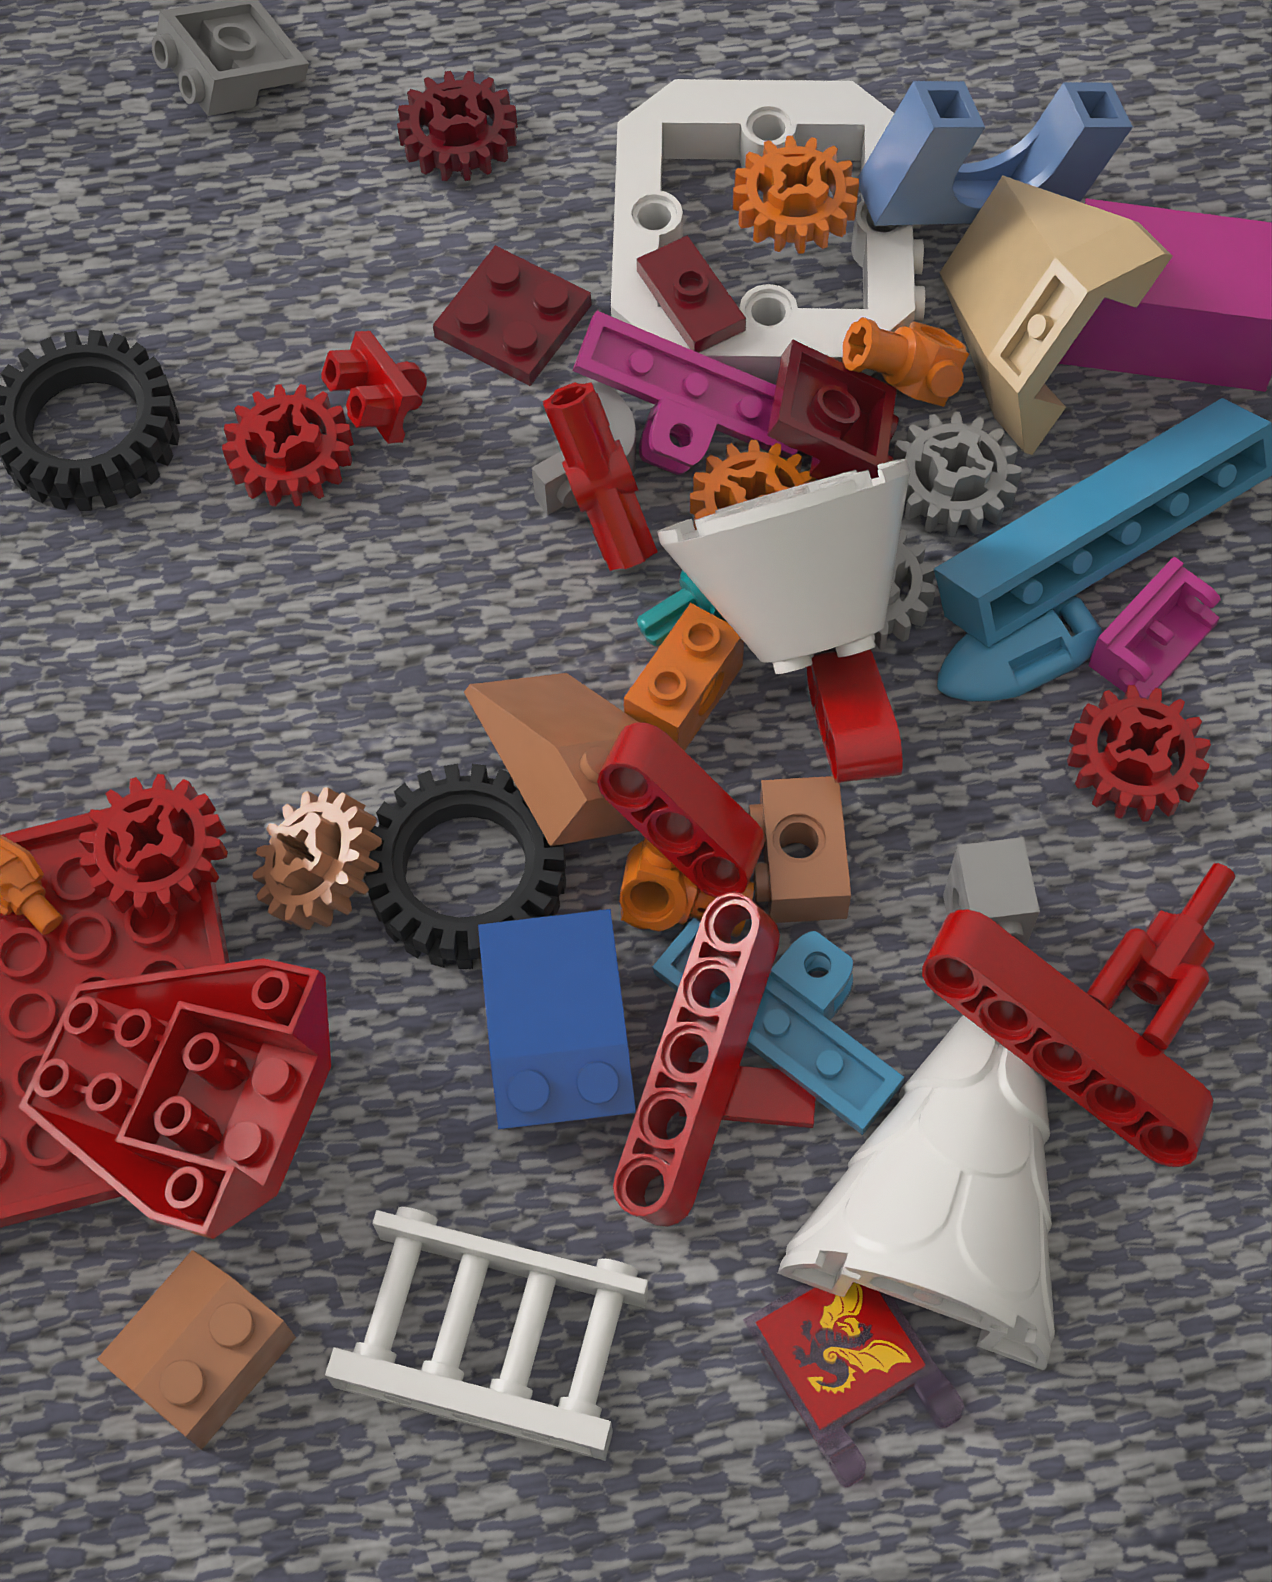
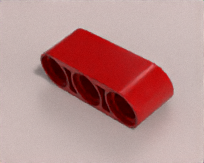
M871 649L844 657H838L837 652L814 655L811 658L813 664L806 667L811 705L835 783L901 775L903 758L900 733Z
M633 723L625 726L619 733L599 772L597 783L601 794L698 889L715 898L727 893L742 894L748 886L765 843L762 828L667 733L657 726L648 723Z

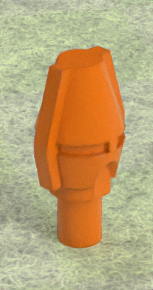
M0 835V913L10 915L14 911L16 915L24 914L42 935H46L62 922L63 917L44 897L46 891L41 886V879L44 873L28 850Z

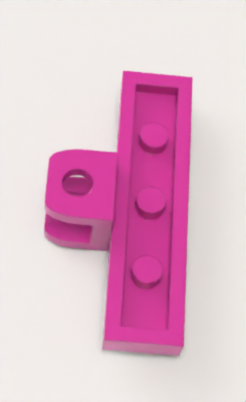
M596 311L594 313L572 371L654 404L649 412L640 438L639 455L642 461L668 472L681 475L703 458L715 430L746 443H750V440H757L760 448L768 452L775 443L781 444V457L786 459L797 454V449L790 448L784 443L767 436L776 385L602 312ZM670 435L678 440L680 447L675 446L671 442Z

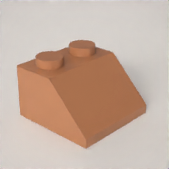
M191 1250L97 1360L202 1450L296 1339V1336L284 1320L235 1279L194 1250Z

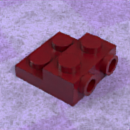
M792 339L781 356L767 436L784 443L790 448L812 456L809 476L818 480L854 470L857 473L869 470L871 479L879 477L877 465L893 461V457L888 455L890 441L895 434L899 417L894 415L897 389L863 372L850 371L845 368L842 362Z

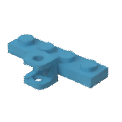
M694 917L652 966L654 974L675 991L678 990L700 925V921ZM811 931L794 941L772 967L771 975H769L746 1046L814 1096L817 1101L863 1135L904 1084V1076L830 1021L851 993L853 987V960L820 933ZM814 971H823L827 973L825 976L819 978L812 977L809 975ZM730 982L722 983L714 989L710 996V1008L720 1006L726 1001L730 993Z

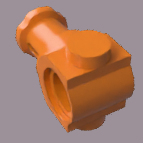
M864 317L851 324L842 346V361L846 369L857 373L865 369L880 372L887 383L916 400L942 407L945 406L948 397L953 396L961 388L964 380L962 368L969 356L966 346L943 329L919 322H912L909 327H900L895 332L879 328L875 321Z
M645 837L643 841L633 846L628 853L619 901L622 907L621 921L627 922L629 925L639 929L664 931L677 923L684 925L689 917L701 920L708 905L716 899L698 889ZM749 881L742 895L752 900L754 882ZM746 920L741 921L735 926L731 936H740Z

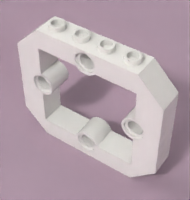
M674 79L621 119L617 125L611 317L690 349L662 307H659L658 301L637 272V258L683 237V211L681 204L673 195L662 191L663 159L740 160L741 167L745 168L746 154L753 152L762 157L764 142L768 140L775 144L777 148L785 147L786 137L793 136L797 146L805 147L806 142L813 137L817 138L818 151L824 152L827 148L835 146L838 148L837 160L861 161L862 170L894 113L853 81ZM861 195V202L857 205L851 251L854 260L859 266L863 267L864 309L798 308L796 299L790 291L777 285H759L747 291L741 299L739 309L746 317V331L699 353L776 385L781 356L792 339L843 363L842 346L845 335L851 324L857 322L860 318L871 319L877 323L879 328L895 332L900 327H909L913 321H923L925 313V287L915 286L914 274H922L924 244L923 239H913V228L920 229L921 225L875 226ZM865 369L862 372L871 376L876 371Z

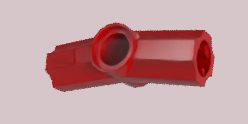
M574 382L555 390L553 395L542 402L565 458L562 464L580 511L582 513L586 511L593 528V534L609 570L628 569L645 562L650 556L658 553L635 494L636 491H639L620 440H614L609 427L610 423L598 393H596L592 382L585 384Z

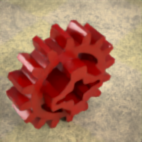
M282 384L275 385L274 397L266 399L258 391L253 393L255 406L252 409L240 405L235 407L234 411L238 424H225L224 432L227 443L222 445V450L234 483L236 485L244 483L248 497L254 499L263 491H266L270 506L276 507L283 495H290L296 507L302 504V493L310 491L315 497L321 499L324 497L322 483L328 481L339 485L342 482L339 466H351L352 456L349 447L354 445L350 425L346 423L343 408L341 405L331 407L327 393L322 391L313 399H310L306 385L300 384L294 395H286ZM250 455L256 456L257 462L266 464V467L264 468L256 463Z
M1128 685L1123 700H1119L1110 690L1103 692L1098 705L1099 708L1089 703L1084 707L1079 720L1081 723L1074 724L1069 742L1074 746L1071 748L1067 759L1068 766L1082 768L1075 781L1076 787L1081 789L1093 786L1097 790L1092 801V805L1096 808L1107 800L1116 803L1115 817L1119 819L1124 817L1129 807L1137 808L1142 822L1150 820L1155 806H1158L1168 817L1173 815L1180 803L1179 799L1188 803L1191 802L1199 788L1197 782L1203 781L1210 764L1203 759L1211 746L1210 740L1194 738L1199 731L1202 720L1200 717L1184 720L1180 716L1185 701L1182 699L1174 701L1170 706L1161 703L1162 690L1155 687L1148 699L1140 698L1135 685ZM1103 731H1106L1108 734L1106 739L1107 745L1105 751L1099 753L1098 737ZM1178 752L1179 769L1172 776L1170 769L1173 763L1170 758L1172 754Z
M157 774L152 788L144 789L140 781L135 777L130 779V794L122 798L111 789L106 793L107 799L111 804L107 812L91 809L88 813L97 829L96 831L81 833L79 836V841L89 852V854L79 860L80 865L89 877H93L90 884L102 899L110 896L109 900L117 911L124 913L134 903L143 918L150 919L154 912L155 904L162 903L170 915L178 913L177 898L186 895L196 903L202 899L200 891L196 887L201 879L217 883L220 877L210 862L211 860L227 858L228 851L222 841L218 839L227 831L219 815L214 814L216 809L205 793L196 796L197 793L189 781L183 779L172 790L165 775ZM189 820L194 827L193 847L185 842L190 833L187 827ZM115 845L121 847V852L115 860L120 866L117 872L113 859Z

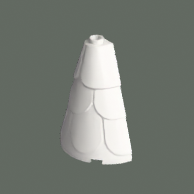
M963 1015L901 1088L898 1104L848 1162L849 1169L788 1243L786 1255L781 1261L777 1274L841 1297L845 1296L851 1284L855 1282L981 1328L977 1347L1045 1370L1050 1356L1051 1343L1055 1335L1048 1232L1051 1229L1052 1222L1044 1144L1050 1136L1045 1078Z

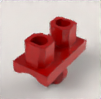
M355 331L350 350H330L327 353L321 373L322 381L330 392L350 391L346 403L347 416L356 428L376 427L387 444L403 443L406 435L403 429L404 418L409 410H416L422 405L423 400L421 396L427 385L425 373L417 364L408 361L396 364L371 331Z

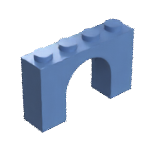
M913 81L857 177L859 178V190L875 226L971 224L1002 175L1081 202L1133 126L1112 83L1063 82L1036 125L1021 141L992 158L963 164L985 129V125L965 82Z

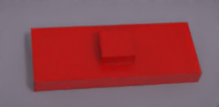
M689 1061V1073L697 1072L705 1063ZM739 1066L722 1120L813 1128L816 1098L779 1069ZM685 1109L679 1111V1116L687 1117Z

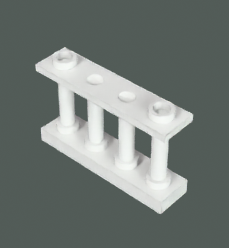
M398 1207L396 1215L376 1210L372 1224L380 1240L394 1243L364 1343L357 1342L353 1352L333 1347L325 1373L332 1386L336 1389L606 1461L613 1434L612 1423L609 1420L600 1418L602 1408L597 1406L596 1402L622 1303L645 1308L649 1295L648 1280L638 1278V1270L635 1267L620 1261L598 1259L595 1267L436 1226L438 1219L435 1216L418 1209ZM422 1250L461 1260L432 1360L424 1361L422 1369L417 1370L395 1364L397 1354L392 1352L391 1348ZM488 1268L528 1279L500 1379H492L490 1388H485L463 1382L465 1373L459 1369V1365ZM555 1285L595 1295L569 1396L561 1397L558 1407L531 1400L533 1390L527 1387Z

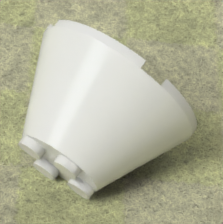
M907 459L877 465L879 475L877 478L871 479L869 470L858 473L854 470L715 510V514L694 520L697 530L694 528L692 518L658 530L659 540L664 549L757 658L763 663L772 662L775 674L788 673L813 664L811 658L814 657V653L834 647L838 657L857 654L874 648V633L885 627L910 475Z

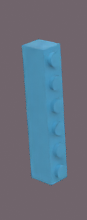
M1224 398L1190 416L935 567L934 572L944 616L978 641L990 647L1272 476V422Z

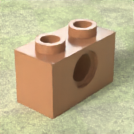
M833 776L761 780L760 804H749L748 814L759 824L765 836L763 846L764 863H757L754 869L756 902H768L769 916L775 923L847 919L851 900V888L840 783H835ZM791 843H801L808 846L813 851V854L805 858H794L787 855L782 848Z

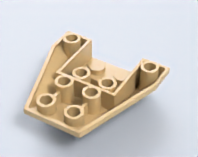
M1002 175L939 273L994 418L1024 453L1033 455L1066 408L1045 382L1104 297L1137 308L1173 256L1139 222Z

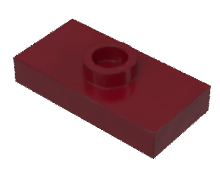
M688 235L636 259L638 274L691 350L698 353L746 331V317Z

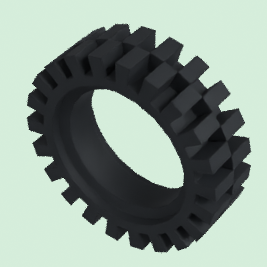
M89 330L88 343L82 345L77 331L65 332L66 347L57 350L51 337L41 340L39 343L45 355L37 359L27 348L17 355L24 369L22 372L9 364L1 372L6 386L0 385V458L8 475H11L14 483L22 491L28 489L32 499L43 504L49 496L54 508L67 510L70 498H74L79 511H92V497L99 495L105 508L118 505L113 491L122 487L129 498L132 499L141 493L137 479L142 476L152 485L160 477L156 462L168 466L173 458L170 445L178 446L180 434L176 425L180 424L179 412L161 365L154 356L149 359L146 348L137 342L130 348L126 337L115 333L109 345H107L102 331ZM79 384H108L124 390L137 403L136 419L130 432L118 445L106 453L87 459H64L44 452L34 443V423L40 410L52 397L65 389Z
M458 764L444 766L446 778L434 781L430 770L417 775L420 788L413 792L406 783L402 784L394 791L397 801L394 807L385 801L376 812L379 826H374L370 831L382 838V844L375 850L370 851L369 855L370 859L379 863V867L376 871L365 872L364 880L369 889L368 894L379 922H383L386 933L395 943L399 940L404 943L407 953L418 959L423 952L429 956L432 965L445 968L446 960L451 959L457 961L458 969H473V959L481 958L479 924L557 915L560 909V893L565 894L566 860L563 844L549 845L520 791L514 786V781L509 772L499 769L496 778L493 779L488 777L486 765L472 764L471 776H460ZM466 817L490 820L509 831L517 839L524 851L525 869L516 890L501 905L477 916H448L426 907L413 895L406 880L407 864L414 846L425 833L446 821Z

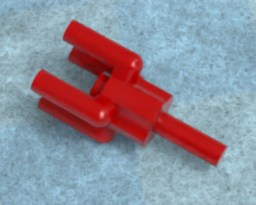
M1214 863L1181 913L1172 914L1161 910L1156 913L1145 931L1139 928L1127 931L1086 992L1109 1011L1126 985L1137 997L1145 1002L1161 1005L1142 1037L1163 1053L1169 1047L1209 983V974L1203 966L1213 952L1215 943L1206 935L1203 928L1236 878L1230 868L1220 863Z

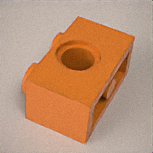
M690 603L625 695L624 712L639 723L657 726L685 751L743 667L744 641L728 622Z

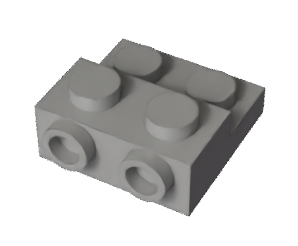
M224 0L160 10L157 32L152 40L154 60L161 69L171 68L179 78V89L183 99L188 104L198 103L207 116L254 108L259 89L306 80L309 66L308 61L258 0Z

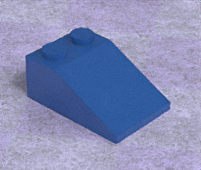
M611 909L479 924L483 986L498 1130L636 1113Z

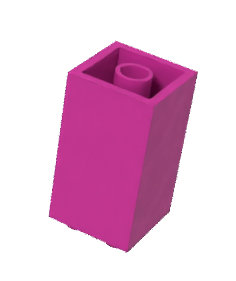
M1086 198L1084 204L1139 222L1173 257L1137 308L1104 297L1058 364L1266 392L1272 377V222Z

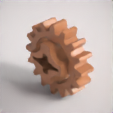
M323 787L319 797L309 791L302 793L301 804L298 809L289 804L282 807L285 820L279 826L269 823L266 829L269 835L272 836L269 841L270 844L258 847L256 851L257 855L265 858V864L253 872V879L265 884L256 896L259 901L269 905V914L291 925L294 924L304 930H310L314 922L324 927L331 926L335 909L346 915L352 912L349 898L354 892L366 895L369 889L366 883L362 881L365 872L376 871L379 867V863L370 859L369 855L370 851L375 850L382 844V838L370 832L377 823V819L375 816L364 811L366 805L343 792L339 794L330 788Z

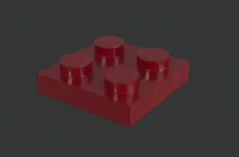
M495 245L434 322V337L531 386L592 306L591 292Z

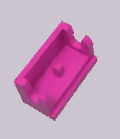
M1173 557L1097 639L1088 666L1124 693H1126L1128 685H1135L1140 698L1148 699L1154 688H1159L1219 621V617L1210 608H1214L1221 600L1220 596L1211 586L1184 568V563L1176 557Z

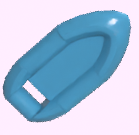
M1072 596L990 647H987L967 633L954 645L944 659L938 673V690L948 697L969 702L997 701L1019 697L1073 671L1092 656L1097 639L1102 634V628L1089 612L1082 599ZM1060 616H1063L1071 630L1074 632V636L1071 637L1063 622L1060 620Z

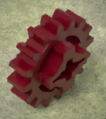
M445 71L444 82L439 84L427 77L424 79L425 91L422 93L418 90L410 89L407 92L409 105H399L400 123L397 124L400 146L405 147L406 159L409 163L419 160L421 173L425 175L432 172L435 168L440 169L442 181H448L453 172H461L464 181H471V170L476 168L489 175L492 173L491 160L495 159L500 162H506L508 160L507 147L516 146L517 144L516 128H518L516 106L510 105L509 92L507 89L495 92L494 79L491 77L483 80L480 84L476 83L474 71H467L463 80H455L451 71ZM487 116L492 119V126L488 125ZM424 125L429 129L428 136L422 131Z

